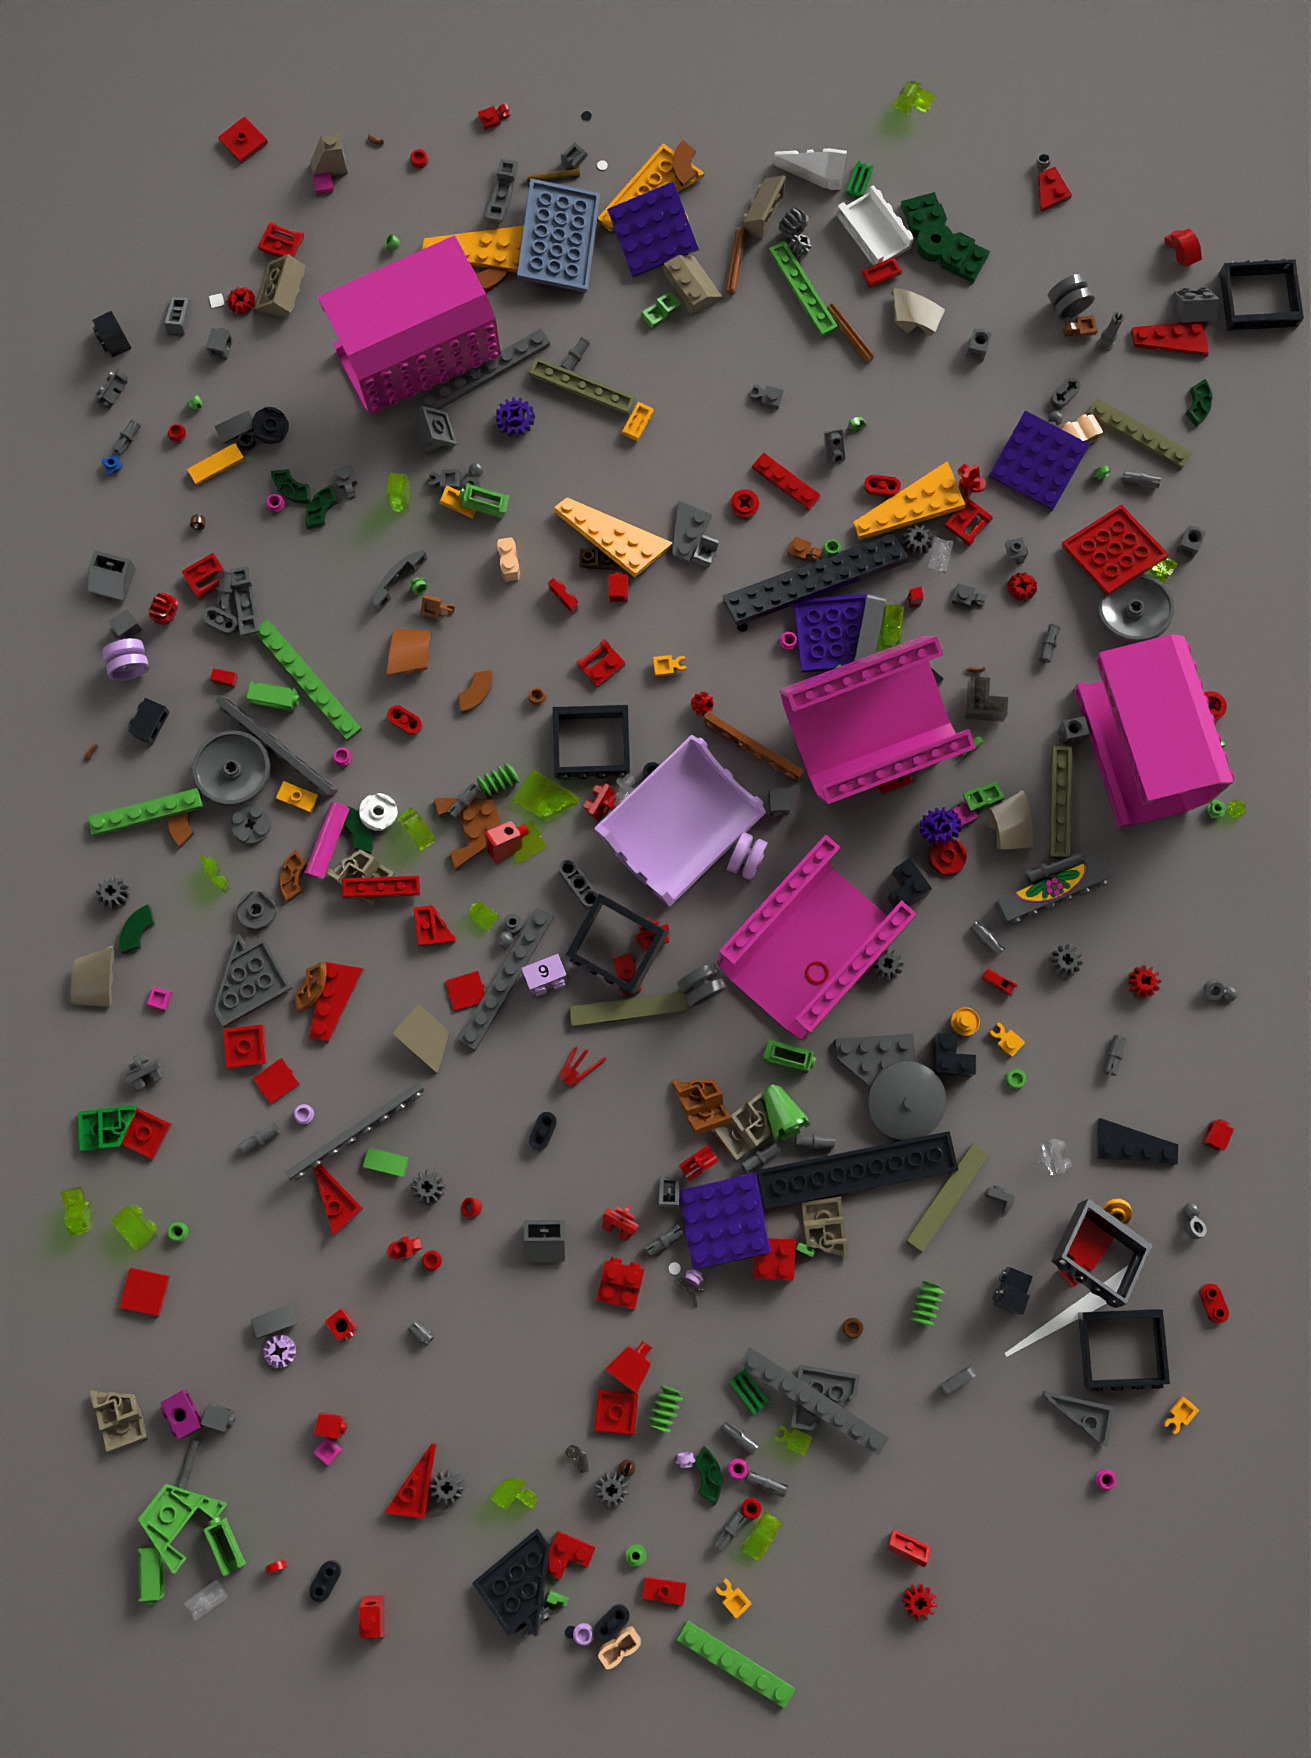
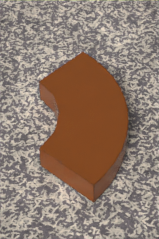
M684 140L677 146L673 157L674 174L683 188L696 177V172L691 165L696 150Z
M489 266L487 270L475 274L486 292L493 289L494 286L506 278L508 269Z
M492 670L473 673V681L470 687L458 693L461 713L476 708L486 698L493 683Z
M192 811L168 817L169 831L180 847L194 835L189 825V816Z
M297 849L285 860L279 879L281 893L287 903L303 892L300 886V877L303 870L307 867V863Z
M320 962L306 969L305 982L301 989L294 994L298 1012L303 1013L308 1010L320 997L326 982V963Z

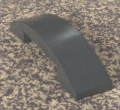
M500 159L496 184L485 215L486 220L504 221L514 189L518 162Z
M424 550L406 556L396 563L384 576L374 598L373 604L376 611L380 612L391 600L388 591L407 570L411 568L416 572L427 560Z
M244 566L230 569L229 571L233 572L231 582L239 616L240 635L245 636L259 633L258 610L249 568Z

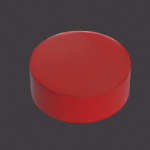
M414 150L410 155L411 163L415 168H424L428 164V155L424 150Z
M283 1559L265 1567L267 1575L287 1568L286 1561Z

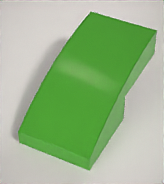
M668 292L658 298L653 306L642 311L641 317L653 329L679 309L681 303L671 292Z
M997 781L963 793L970 811L987 807L1005 798Z
M368 1148L363 1167L404 1177L409 1158Z

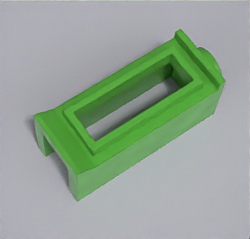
M469 483L466 484L464 489L461 488L459 499H461L460 506L502 519L506 514L510 495L489 491L469 485ZM471 494L499 502V506L471 498Z
M251 681L247 699L250 700V704L294 712L295 706L299 705L300 696L295 688L292 691L290 688L263 683L255 684Z
M768 1039L763 1060L808 1073L810 1068H814L816 1057H813L814 1051ZM775 1047L806 1055L804 1064L773 1056Z
M220 1517L209 1521V1527L203 1530L223 1576L247 1564L227 1521V1517L222 1520ZM221 1528H223L236 1558L230 1562L216 1533Z
M155 1545L142 1546L138 1549L141 1554L139 1556V1595H141V1598L138 1601H145L146 1605L156 1604L158 1600L164 1597V1559Z

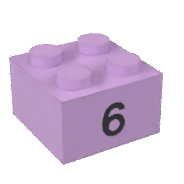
M558 954L522 967L532 995H544L548 989L553 987L559 989L568 982Z

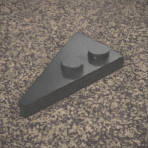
M1048 1391L1042 1392L1044 1398L1101 1445L1108 1447L1114 1407Z

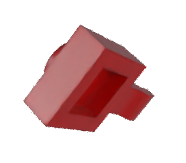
M507 103L500 105L497 110H495L494 106L478 112V116L484 130L500 125V119L509 117L510 113Z

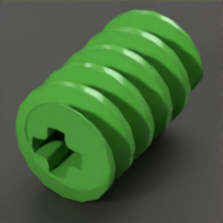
M505 763L504 770L498 766V773L493 769L490 770L491 776L484 773V780L480 776L477 777V782L485 798V793L493 796V789L499 793L500 786L506 790V783L511 787L513 786V780L520 783L512 765L509 766Z
M922 1280L926 1287H920L919 1290L924 1295H917L921 1303H914L918 1310H912L911 1313L916 1318L909 1319L926 1326H934L935 1323L930 1319L937 1318L933 1310H940L936 1303H942L943 1300L938 1295H945V1292L940 1286Z
M661 1385L660 1388L665 1393H658L657 1396L662 1400L655 1401L654 1403L659 1408L651 1410L656 1416L649 1417L648 1419L652 1422L650 1426L670 1433L671 1430L667 1425L674 1424L670 1417H677L673 1409H680L676 1401L682 1402L683 1398L679 1394L684 1393Z

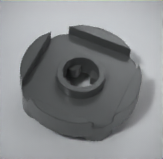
M246 806L234 813L231 828L237 839L246 844L253 845L262 842L267 837L266 835L271 828V822L266 812L260 807ZM249 821L256 822L252 830L249 827L246 828Z
M251 891L244 894L237 905L239 920L246 927L255 930H261L269 926L277 914L275 901L269 894L263 891ZM254 906H261V912L259 914H252L254 912V910L252 909Z

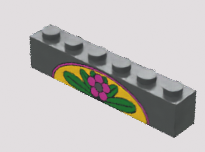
M1100 856L1001 898L995 902V907L1003 923L1007 924L1010 922L1013 925L1020 922L1021 917L1025 915L1028 918L1039 913V909H1051L1060 900L1064 903L1073 899L1072 895L1077 893L1083 895L1090 892V888L1093 886L1100 888L1108 884L1107 880L1112 875L1103 857Z

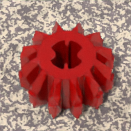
M158 593L156 597H153V601L150 603L151 606L148 609L150 611L149 617L157 624L168 625L170 621L174 620V616L177 615L178 601L168 593Z
M1142 965L1141 968L1135 967L1133 969L1134 972L1128 974L1131 979L1127 981V984H1132L1129 991L1136 990V997L1140 994L1143 998H1147L1148 995L1154 996V991L1160 989L1157 984L1162 981L1156 979L1159 973L1153 974V967L1148 969L1145 965ZM1146 979L1147 983L1142 984L1141 980Z
M919 1583L917 1590L915 1585L912 1584V1592L910 1593L905 1589L904 1592L908 1597L901 1598L902 1602L907 1603L902 1608L904 1611L909 1610L907 1614L909 1618L915 1615V1620L920 1621L922 1615L924 1620H928L926 1613L929 1612L931 1615H934V1611L930 1608L937 1607V1603L932 1601L936 1598V1595L934 1593L930 1594L931 1588L929 1586L924 1589L923 1584ZM919 1597H921L924 1603H921L918 1607L915 1601H919Z

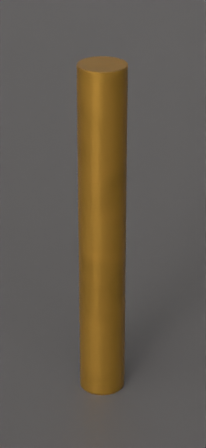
M577 168L527 175V180L529 183L530 179L544 181L580 176V170Z

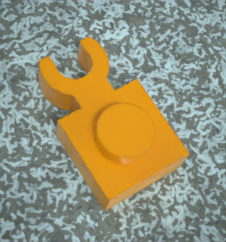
M672 655L653 657L655 677L674 675V670L686 671V666L679 665V662L685 661V656H679L676 660H672Z
M997 1023L995 1026L999 1028V1033L996 1034L991 1030L989 1035L993 1038H998L1000 1041L997 1045L1010 1057H1013L1025 1042L1011 1029L1006 1033L1004 1026L1001 1023Z
M1181 1396L1169 1410L1173 1415L1172 1418L1165 1419L1163 1426L1167 1427L1170 1423H1173L1174 1429L1171 1433L1177 1434L1180 1430V1424L1182 1423L1187 1426L1199 1412V1409L1184 1396Z
M724 1578L723 1581L727 1588L721 1590L716 1586L715 1589L719 1595L726 1597L722 1603L737 1619L752 1603L738 1587L732 1590L729 1580Z

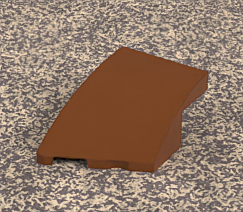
M394 629L389 651L387 677H393V673L398 672L408 674L414 671L427 670L430 660L431 630Z
M678 1079L672 1080L678 1101L695 1135L731 1123V1116L723 1104V1093L715 1080H691V1082H678Z

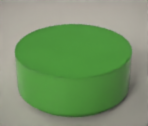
M1013 1069L1006 1075V1083L1012 1089H1019L1026 1084L1027 1077L1020 1069Z

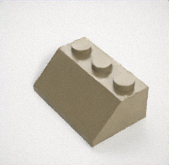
M786 176L767 178L763 185H759L756 192L757 197L751 200L749 205L750 211L748 214H744L741 222L746 230V234L761 240L763 239L784 197Z
M289 254L269 262L254 310L280 317L291 314L295 308V299L300 292L299 286L304 278L306 265Z
M678 255L664 263L665 278L692 316L722 299V295L694 256Z

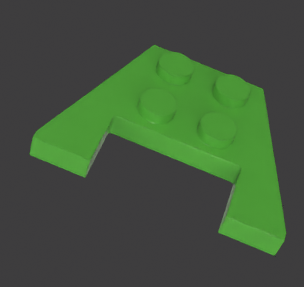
M165 1484L138 1520L171 1572L175 1574L186 1560V1557L174 1549L170 1543L197 1508H200L211 1518L215 1519L227 1504Z

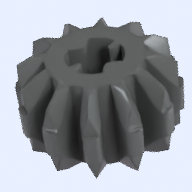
M798 207L792 208L782 217L778 229L786 238L791 240L794 235H801L805 231L809 218Z
M915 524L913 529L907 528V533H904L902 536L904 539L902 546H906L905 552L912 551L911 556L917 553L920 557L922 552L927 554L929 548L933 546L931 542L933 541V535H929L930 529L924 530V525L918 528Z
M112 876L110 880L104 878V884L98 883L101 889L96 890V893L99 895L97 900L102 902V906L107 907L109 905V908L114 909L115 905L119 908L122 907L121 901L128 902L125 896L130 895V892L126 890L129 886L124 883L122 878L117 879L115 876ZM113 889L116 890L115 894L112 893L113 896H111L110 892H113Z
M1069 944L1065 948L1060 945L1057 947L1058 951L1053 950L1051 952L1053 956L1049 958V961L1054 963L1050 965V968H1057L1055 971L1056 975L1062 972V977L1065 978L1067 973L1072 977L1074 976V971H1080L1079 966L1083 964V961L1078 960V958L1082 954L1076 955L1077 948L1074 947L1070 950ZM1065 957H1066V961H1069V963H1068L1067 965H1066V962L1062 960V959L1065 958Z
M887 949L871 967L877 968L873 971V975L880 973L879 980L883 976H885L887 982L890 981V976L895 980L897 979L896 973H902V969L899 967H902L904 962H898L902 956L898 955L895 957L896 950H892L891 954H889ZM885 961H886V963H887V962H890V963H891V965H890V967H889L890 969H888V967L885 968V967L883 966V964L885 963Z
M426 1170L425 1177L419 1172L420 1180L413 1178L412 1181L418 1183L417 1186H411L412 1190H418L413 1194V1197L420 1196V1203L426 1198V1203L431 1204V1197L437 1202L436 1194L444 1195L443 1192L439 1191V1188L443 1189L445 1185L438 1184L443 1180V1177L436 1179L437 1172L434 1171L430 1177V1171ZM426 1182L433 1185V1189H429L430 1192L428 1193L427 1190L423 1189L424 1185H427Z
M451 1469L447 1470L446 1475L443 1470L439 1471L440 1478L438 1476L433 1477V1480L438 1484L433 1483L430 1485V1488L436 1489V1491L431 1493L432 1497L437 1494L439 1495L437 1503H440L444 1498L445 1506L448 1505L449 1498L455 1504L457 1502L455 1496L461 1499L463 1495L459 1491L465 1490V1486L459 1485L464 1481V1478L456 1479L459 1475L458 1471L451 1476ZM447 1482L451 1483L449 1486H453L449 1492L445 1491L446 1488L443 1489V1485Z
M616 1471L613 1472V1478H610L609 1472H605L606 1480L601 1476L598 1477L602 1485L595 1484V1488L601 1490L596 1492L595 1496H603L599 1501L600 1504L608 1500V1508L611 1506V1501H614L615 1507H618L617 1499L623 1503L626 1501L621 1494H629L628 1490L622 1489L629 1485L628 1482L621 1483L624 1479L623 1475L616 1479ZM611 1484H614L615 1488L618 1489V1491L613 1492V1495L608 1494L609 1490L606 1491V1487H610Z

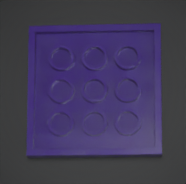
M674 181L607 209L633 278L663 266L664 263L678 255H689L699 251Z
M1025 410L988 477L1054 510L1090 444Z
M867 594L811 598L794 605L801 673L829 671L835 669L838 665L843 666L854 662Z
M755 1173L679 1190L693 1270L772 1253Z

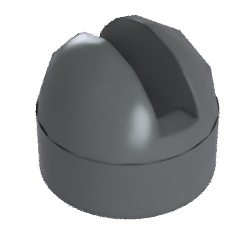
M1041 153L1037 156L1036 163L1038 168L1046 169L1051 163V156L1049 154Z

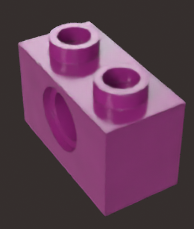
M187 1389L160 1402L162 1405L161 1412L165 1419L168 1418L171 1424L169 1427L170 1431L178 1440L204 1427V1425H201L202 1418ZM179 1410H183L185 1413L183 1421L177 1418Z

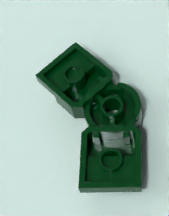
M935 192L901 201V208L909 230L914 237H918L916 248L919 255L929 262L940 260L943 269L974 283L991 251L975 244L976 239L961 232L952 233L950 228L946 226L947 216L942 203L939 204Z

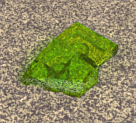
M534 768L512 798V801L545 821L582 800Z

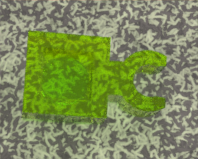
M779 1425L778 1428L784 1431L783 1437L774 1436V1439L778 1442L787 1441V1449L805 1456L812 1436L795 1428L789 1433L784 1426Z

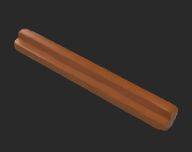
M742 227L737 228L726 288L729 294L737 292L746 230Z
M832 303L827 306L837 326L867 363L873 360L874 354L836 305Z

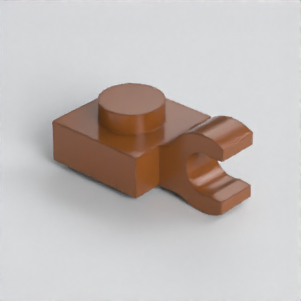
M1094 315L1077 317L1075 323H1067L1065 325L1066 328L1063 329L1064 336H1071L1078 332L1079 337L1096 335L1098 332Z
M795 536L788 550V555L805 561L806 557L817 561L821 557L822 550L811 548L812 542Z
M428 595L422 597L420 614L438 619L440 614L451 617L452 613H454L455 605L442 604V599Z

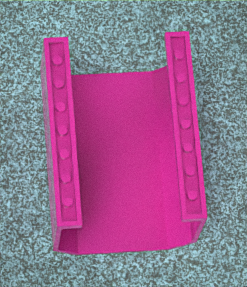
M455 235L318 296L321 308L326 313L339 338L338 341L333 343L336 353L369 415L379 413L383 408L396 405L405 398H411L418 392L429 390L438 383H444L453 376L462 375L465 371L477 368L482 363L495 360L501 355L496 318L479 279Z
M1170 634L1099 652L1095 661L1102 681L1088 685L1085 682L1077 683L1073 689L1082 717L1085 716L1090 733L1089 739L1118 829L1188 812L1212 802L1234 783V774L1227 764V754L1221 746V736L1215 728V718L1210 714L1208 708L1209 700L1207 696H1204L1202 690L1203 683L1201 678H1198L1196 672V662L1192 660L1190 655V644L1186 642L1184 636Z
M937 636L917 637L779 690L783 708L808 777L818 798L827 804L833 803L976 748L969 729L957 734L955 733L935 681L929 660L943 655Z
M827 835L815 845L719 950L716 962L718 967L738 988L785 1030L803 1042L806 1041L902 934L917 914L901 900L887 916L834 870L829 861L841 847ZM814 961L824 963L829 970L827 980L821 984H813L806 977V968ZM815 964L809 968L808 973L812 980L821 981L824 979L826 971L822 965Z

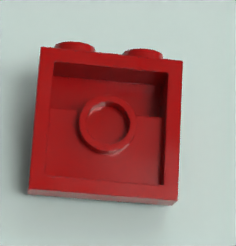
M610 1257V1261L605 1260L596 1300L635 1309L644 1269H641V1264L630 1262L628 1266L621 1264V1259Z

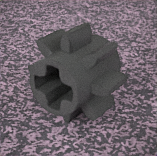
M803 234L799 236L794 235L788 245L791 247V253L796 257H801L802 255L806 257L812 247L809 238Z

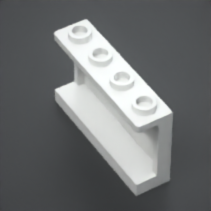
M874 185L870 187L867 194L847 206L844 202L838 205L836 216L873 266L892 257L895 258L911 249L913 242L912 233L904 227L901 218L895 215L892 206L886 203L881 191L877 190Z

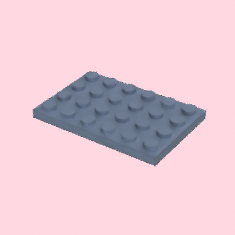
M530 179L516 279L587 293L600 193Z

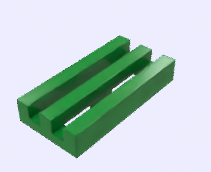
M861 161L856 162L846 194L858 198L864 196L874 165L860 164ZM858 169H861L855 189L851 191ZM868 171L861 193H858L864 172Z
M743 1369L729 1380L753 1414L770 1402L746 1369ZM745 1374L764 1400L762 1403H760L741 1376ZM736 1380L740 1381L757 1404L755 1408L735 1383Z

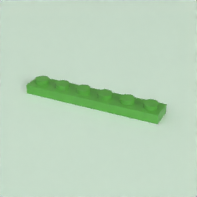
M785 240L770 247V255L820 336L824 337L836 331L838 328L836 322L795 256L791 253Z
M199 788L89 816L91 834L98 836L204 808L201 791Z
M688 1620L677 1637V1641L781 1707L786 1708L795 1691V1688Z

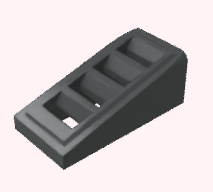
M171 298L164 323L168 334H185L190 304L189 298Z

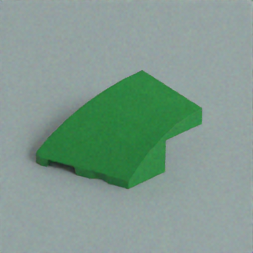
M137 1105L78 1111L80 1151L120 1147L137 1110Z

